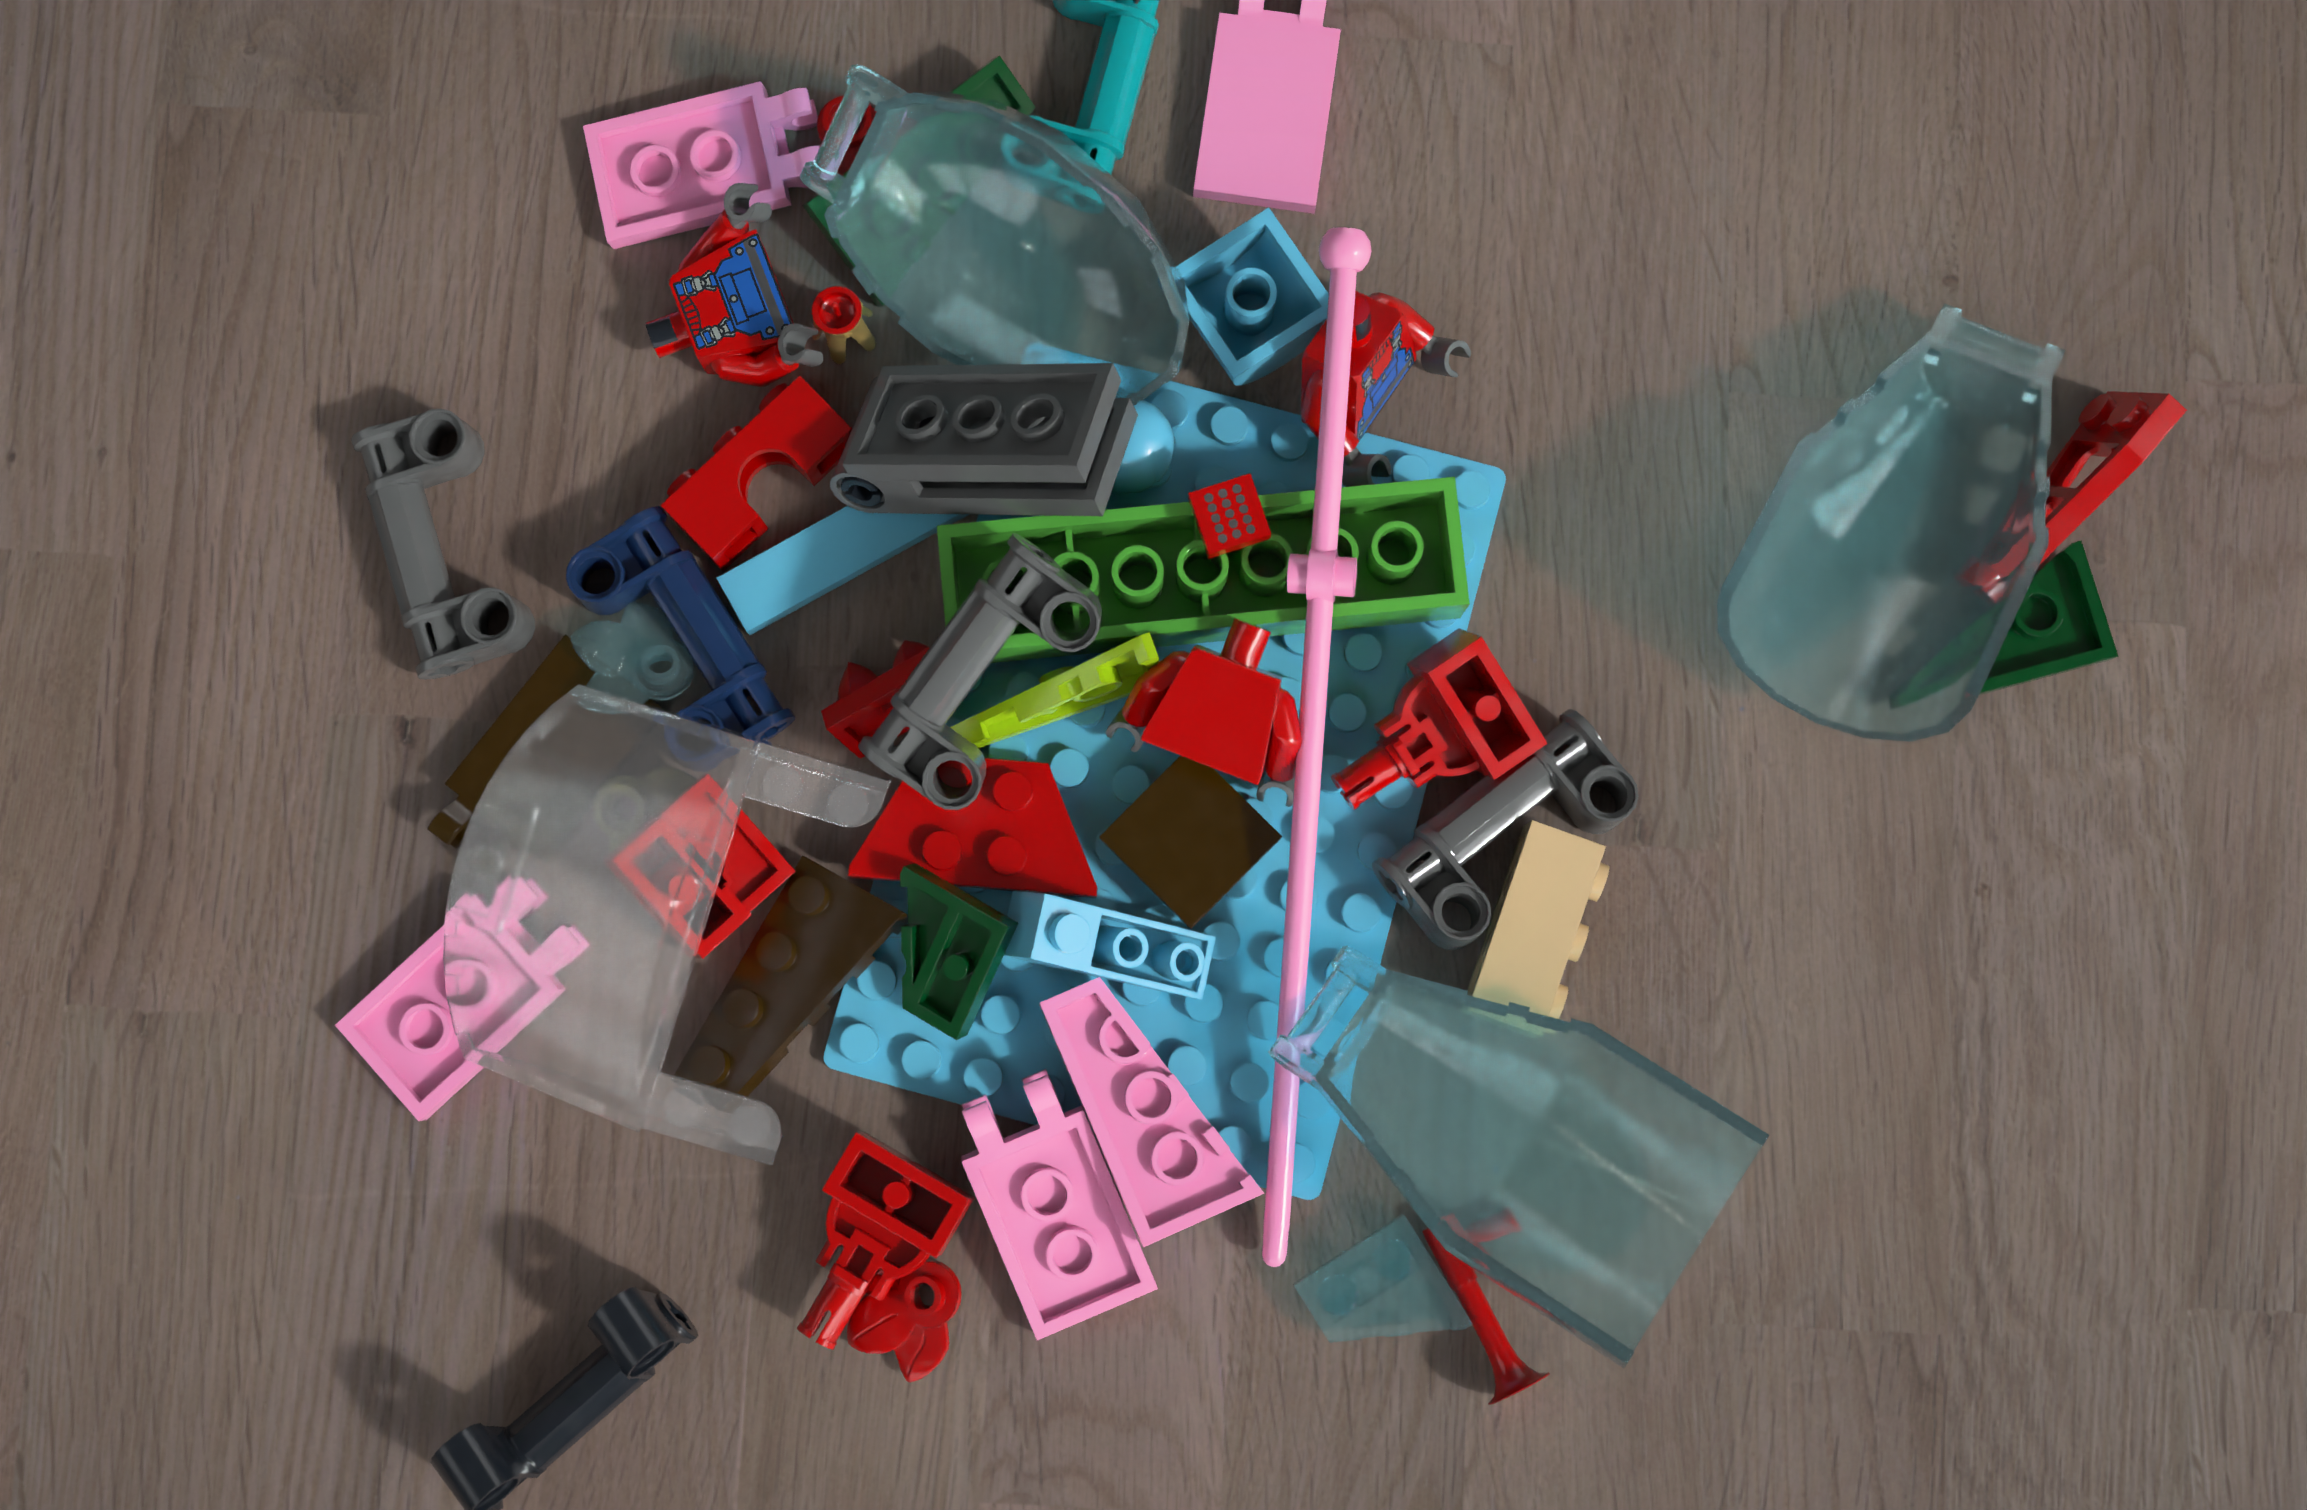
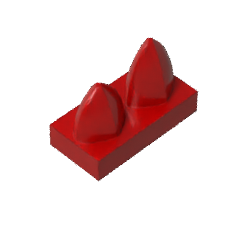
M904 640L897 651L892 669L878 677L870 669L848 662L840 681L837 701L821 710L826 730L859 759L863 758L865 755L858 748L859 742L864 736L872 737L893 708L891 704L892 697L902 687L929 650V647L919 642ZM904 727L898 736L907 732L909 727Z

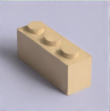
M1534 820L1523 826L1462 1003L1463 1007L1533 1032L1544 1031L1547 1021L1553 1023L1558 1021L1568 995V987L1560 984L1567 961H1578L1589 932V926L1580 923L1588 899L1595 902L1598 901L1608 877L1609 865L1601 863L1606 846Z

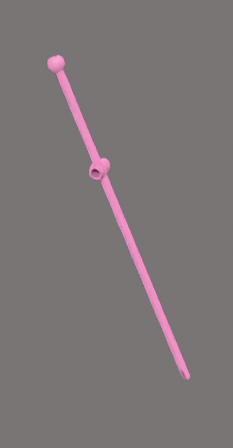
M1346 227L1329 229L1321 239L1319 246L1320 260L1325 269L1330 271L1312 540L1309 555L1290 554L1287 571V592L1306 594L1307 611L1299 711L1302 744L1297 753L1263 1224L1262 1257L1263 1261L1271 1267H1278L1285 1261L1290 1226L1333 603L1335 596L1354 597L1357 579V558L1339 557L1337 546L1357 272L1362 271L1369 262L1372 251L1370 240L1364 231Z

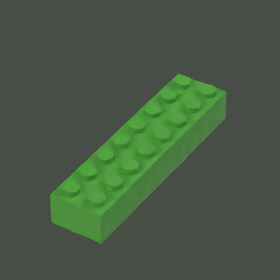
M1455 477L1342 487L1337 551L1339 557L1357 558V579L1354 597L1335 596L1332 630L1461 618L1470 603ZM1315 490L1258 495L1271 531V539L1208 559L1189 502L1107 509L1103 516H1033L938 525L937 536L945 627L973 590L976 582L979 579H988L1010 549L1007 540L1012 533H1016L1036 545L1056 561L1064 571L1092 590L1098 597L1102 607L1101 624L1095 640L1090 645L1076 652H1066L1052 647L1048 642L1020 623L991 663L1102 653L1150 632L1155 647L1226 641L1234 618L1264 628L1271 632L1270 636L1305 633L1306 594L1287 592V571L1290 554L1309 555L1312 540ZM1022 567L1008 585L1009 588L1012 589L1027 570L1026 567ZM1067 601L1059 604L1053 610L1055 624L1063 631L1076 633L1089 625L1090 617L1088 611L1079 603Z

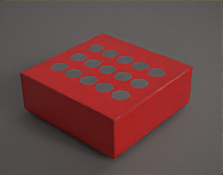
M1251 473L1188 493V500L1208 559L1271 539V531Z

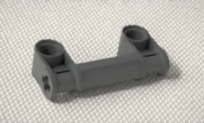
M441 408L428 410L393 423L371 426L354 434L351 438L352 445L355 451L362 453L370 481L365 491L371 505L397 597L403 626L412 630L420 663L415 667L418 678L427 680L447 677L463 672L473 665L515 653L525 648L533 637L535 618L530 608L523 602L503 590L492 587L479 589L478 591L455 598L424 490L460 477H466L475 472L482 463L485 454L484 442L480 434L453 412ZM457 431L458 441L456 447L445 456H438L437 447L442 437L450 432ZM500 607H507L509 610V621L506 628L497 635L490 636L487 626L490 615Z
M1012 533L1007 540L1010 549L988 579H979L976 582L973 590L899 691L894 694L891 699L893 708L872 737L864 736L858 744L860 751L877 767L901 779L943 809L958 810L969 806L977 798L986 776V761L983 753L975 744L962 737L947 726L946 723L1018 625L1022 623L1052 647L1066 652H1076L1086 648L1095 640L1100 629L1102 607L1098 597L1092 590L1064 571L1048 554L1016 533ZM1022 567H1026L1027 570L1012 589L1009 588L1008 585ZM1067 601L1079 603L1088 611L1090 617L1089 625L1076 633L1063 631L1055 624L1053 610L1059 604ZM906 726L909 727L908 732L900 743L894 744V740L902 729ZM949 760L959 761L970 770L972 781L961 788L951 787L940 779L938 766Z
M1568 709L1559 716L1560 724L1543 736L1548 744L1494 780L1486 775L1427 822L1414 830L1415 838L1388 859L1379 857L1372 863L1373 871L1385 890L1397 903L1406 909L1429 940L1437 947L1446 950L1462 949L1471 944L1488 927L1491 918L1490 902L1485 893L1480 890L1462 868V865L1547 797L1552 795L1572 819L1573 823L1582 831L1591 834H1604L1614 829L1636 808L1639 796L1637 784L1633 777L1603 744L1594 727L1577 711ZM1563 746H1569V748L1566 749L1559 756H1554V753H1556ZM1591 787L1606 789L1612 795L1616 807L1614 813H1604L1593 806L1589 794ZM1419 860H1424V863H1422L1411 873L1406 872V870H1408ZM1455 902L1464 906L1471 917L1470 929L1459 932L1446 925L1442 918L1443 904Z

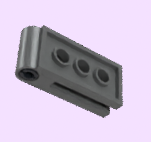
M1113 363L883 366L879 376L874 378L870 384L830 480V488L841 502L853 509L867 513L1103 516L1138 414L1130 398H1115L1121 378Z

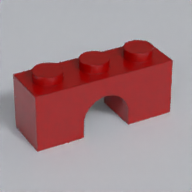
M800 375L789 386L786 383H781L774 387L759 405L761 412L744 428L738 425L723 434L713 447L715 455L699 470L696 471L694 468H691L678 476L667 490L669 497L661 504V507L722 571H725L768 530L762 518L748 503V488L753 477L760 470L768 466L781 464L795 468L815 486L837 466L852 430Z

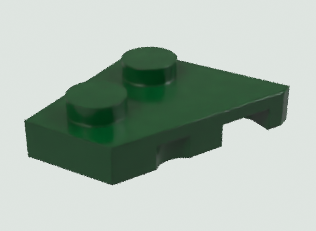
M916 863L904 866L900 873V887H907L908 924L901 926V952L906 960V971L902 977L903 1009L951 1038L958 1040L968 1035L1018 926V922Z

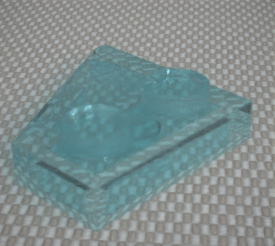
M1403 1214L1293 1283L1329 1343L1361 1340L1362 1338L1376 1336L1413 1335L1412 1333L1427 1331L1465 1330L1473 1325Z

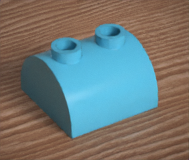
M1269 207L1163 274L1164 283L1236 386L1254 382L1295 358L1306 349L1327 319L1329 293Z

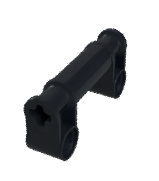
M636 1287L620 1292L602 1305L588 1322V1327L602 1345L507 1427L484 1426L481 1423L473 1424L444 1443L433 1455L430 1463L464 1510H501L503 1508V1499L524 1480L539 1477L554 1461L644 1382L652 1378L656 1374L654 1366L661 1362L680 1343L690 1344L698 1337V1332L684 1311L669 1296L662 1292L656 1294L638 1290Z

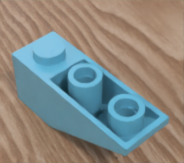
M1012 891L1007 916L1018 922V926L1004 956L1194 999H1203L1216 939L1215 936L1045 893Z

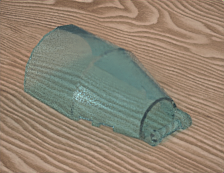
M1946 303L1943 305L1931 330L1878 375L1875 384L1856 400L1850 398L1838 409L1835 418L1816 434L1810 432L1797 444L1724 581L1717 600L1718 634L1736 666L1770 698L1814 723L1861 738L1911 742L1948 733L1972 710L2049 543V528L2045 527L2046 500L2050 494V477H2046L2047 450L2051 444L2052 379L2066 350L2049 343L2043 349L1961 317L1963 310Z
M1342 946L1331 962L1334 970L1288 1036L1280 1035L1268 1051L1269 1055L1285 1069L1320 1091L1448 1253L1624 1369L1672 1287L1744 1173L1763 1147L1769 1134L1591 1023L1572 1018L1570 1022L1530 1012V1007L1509 1002L1507 1006L1467 995V990L1385 969L1359 951L1348 946ZM1356 985L1369 993V995L1323 1059L1310 1049Z

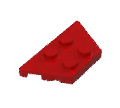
M985 758L986 776L977 798L969 806L958 810H947L935 805L928 798L902 781L852 860L848 871V876L851 878L900 882V873L903 867L916 863L958 887L1097 898L1098 891L1049 764ZM949 760L938 766L940 779L951 787L961 788L972 781L970 770L959 761Z

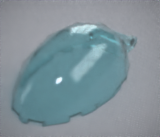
M851 65L845 77L848 88L813 162L805 163L799 176L804 185L832 203L824 214L831 237L839 239L840 245L855 264L852 272L868 295L875 292L886 306L901 317L898 321L899 325L931 352L956 365L1113 363L1121 378L1115 398H1130L1133 405L1146 399L1180 372L1189 326L1185 280L1144 206L1136 196L1063 132L1001 102L942 91L907 93L874 70L862 65ZM871 102L876 105L874 110L877 113L846 178L837 173V170Z

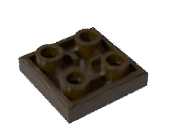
M1179 756L1099 836V839L1190 930L1282 838V835L1218 772L1209 766L1183 756Z

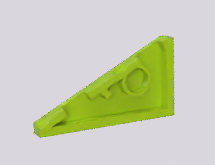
M1150 632L1135 637L1076 667L1068 666L1048 672L1038 679L1040 684L950 728L969 742L975 744L979 749L1127 697L1138 677L1159 663V657Z

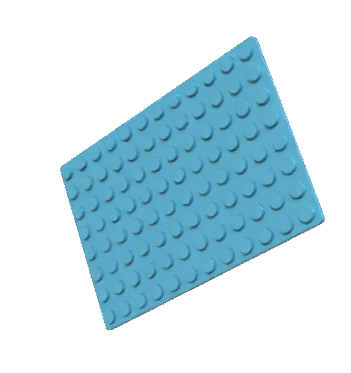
M1041 346L1028 348L1022 364L1102 363ZM1115 366L1121 378L1115 398L1138 397L1157 406L1170 422L1175 437V444L1169 468L1159 482L1154 483L1150 488L1140 493L1111 492L1105 510L1189 502L1188 493L1249 473H1251L1258 495L1315 490L1318 439L1309 427L1301 421V415ZM1370 433L1364 434L1356 448L1361 454H1382L1387 457L1391 465V475L1389 477L1371 476L1374 484L1455 477L1470 604L1461 618L1331 631L1292 1196L1306 1200L1317 1198L1322 1190L1396 901L1376 877L1372 863L1379 857L1390 858L1413 840L1414 830L1427 786L1426 782L1419 788H1415L1409 783L1407 778L1400 777L1361 803L1360 807L1353 810L1340 794L1342 789H1338L1333 783L1331 775L1335 772H1340L1377 746L1376 742L1380 740L1379 737L1381 735L1375 730L1374 724L1393 711L1394 703L1400 690L1414 676L1407 663L1458 628L1467 631L1506 482L1504 472L1498 467ZM978 515L977 522L1043 515ZM1305 633L1270 636L1258 668L1282 677L1281 688L1287 690L1295 698L1299 718ZM1225 641L1155 648L1160 662L1173 651L1191 652L1195 645L1221 653ZM1102 653L990 663L946 725L949 727L954 726L1040 684L1038 679L1048 672L1068 666L1076 667ZM1128 696L979 748L984 758L1049 764L1098 888L1097 898L1065 895L1053 896L1190 930L1099 839V836L1180 756L1147 742H1144L1137 752H1132L1130 749L1135 743V737L1125 728H1118L1111 739L1107 737L1106 730L1124 706ZM1214 769L1282 835V838L1191 929L1192 931L1216 937L1203 999H1194L1101 979L1150 1042L1151 1047L1170 1072L1176 1076L1188 1092L1189 1097L1211 1126H1214L1230 1147V1151L1246 1172L1252 1176L1259 1187L1266 1188L1293 805L1290 807L1285 806L1287 794L1278 787L1268 788L1263 802L1259 801L1256 796L1258 785ZM873 881L870 891L872 895L908 914L907 887H900V882ZM958 887L1007 916L1012 891ZM901 932L898 935L892 933L872 954L876 959L858 978L852 976L843 986L823 1056L825 1064L830 1069L960 1105L986 1094L994 1114L1033 1125L1039 1123L1025 1093L1022 1079L1046 1069L1063 1112L1065 1113L1082 1105L1039 1003L1098 977L1003 956L968 1035L958 1040L951 1038L903 1009L902 977L906 971V960L901 952Z

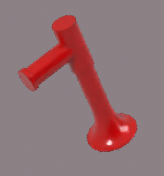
M1504 1209L1500 1211V1215L1459 1236H1456L1448 1218L1423 1230L1422 1233L1449 1286L1452 1290H1455L1492 1365L1496 1386L1494 1397L1489 1401L1488 1405L1506 1399L1550 1375L1549 1372L1539 1373L1531 1369L1518 1357L1476 1279L1478 1276L1469 1261V1258L1500 1242L1520 1235L1517 1224L1510 1212Z

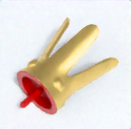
M832 286L824 289L816 296L812 305L814 328L818 329L819 332L812 337L814 340H818L822 332L825 333L830 356L837 364H842L846 360V338H854L867 351H872L876 344L874 336L862 319V315L871 317L873 315L872 311L863 306V303L852 290L842 286Z

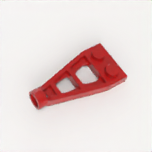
M2108 391L2106 394H2101L2093 399L2079 416L2080 426L2037 483L1986 560L1982 561L1973 558L1956 578L1958 583L1983 604L1990 608L1998 609L2013 592L2014 587L2017 588L2147 459L2187 409L2169 393ZM2090 456L2107 457L2077 488H2069Z

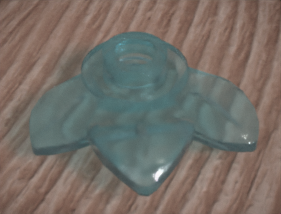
M630 602L624 610L621 623L609 620L594 621L582 626L571 635V643L577 655L591 670L596 672L583 688L578 698L579 705L589 711L607 715L630 714L640 708L649 698L665 701L677 697L687 689L692 681L694 674L692 658L683 645L673 640L672 628L665 615L650 605ZM658 661H669L672 663L671 668L664 673H655L649 669L651 664Z

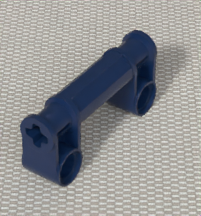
M655 506L635 514L615 531L577 552L571 558L566 568V580L572 593L588 611L598 615H612L620 612L626 606L651 593L712 692L680 710L672 717L667 727V742L670 750L686 767L697 772H709L719 768L747 749L773 738L791 725L796 717L791 709L782 708L764 680L767 675L766 669L759 662L698 566L693 554L688 550L683 551L665 524L668 517L665 510L661 506ZM650 540H653L661 551L660 556L657 557L648 544ZM599 569L615 571V580L606 592L600 594L586 592V582L594 571ZM748 696L754 698L762 711L761 715H756L747 701ZM699 725L713 727L716 732L715 741L708 751L701 754L686 752L684 740L687 733L693 727Z

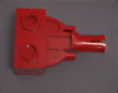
M1458 628L1407 663L1414 676L1400 690L1395 700L1393 711L1374 724L1375 730L1381 735L1379 737L1380 740L1376 742L1377 746L1340 772L1332 774L1331 779L1338 789H1342L1340 794L1348 805L1355 810L1360 807L1361 803L1400 777L1407 778L1409 783L1415 788H1419L1436 775L1454 777L1470 773L1474 770L1495 780L1548 743L1482 636Z
M856 1132L822 1188V1191L832 1196L827 1208L825 1222L828 1240L815 1262L824 1268L828 1267L840 1246L843 1247V1251L829 1271L828 1279L805 1318L797 1326L799 1332L811 1338L816 1334L830 1311L831 1316L816 1343L831 1350H834L837 1345L836 1341L860 1300L872 1285L879 1270H882L883 1274L870 1295L878 1300H884L896 1279L905 1277L917 1270L926 1262L930 1255L938 1258L943 1254L975 1199L971 1194L866 1132Z

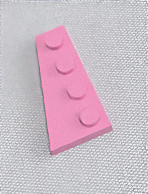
M1100 977L1039 1003L1142 1247L1264 1194L1252 1176L1246 1172L1230 1151V1147L1214 1126H1211L1189 1097L1188 1092L1176 1076L1170 1072L1157 1055L1150 1042Z

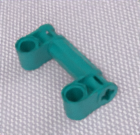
M1052 0L1054 7L1061 15L1071 20H1079L1102 27L1075 127L1046 120L1039 116L1027 115L1014 120L1007 127L1003 137L1004 170L1009 180L1022 189L1061 198L1083 208L1094 210L1107 209L1112 198L1107 189L1115 161L1121 160L1124 155L1125 144L1145 71L1159 28V23L1155 16L1160 0H1139L1137 4H1135L1136 0ZM1035 144L1042 147L1047 154L1040 161L1025 162L1019 159L1015 152L1021 146ZM1094 162L1091 175L1087 177L1090 164Z

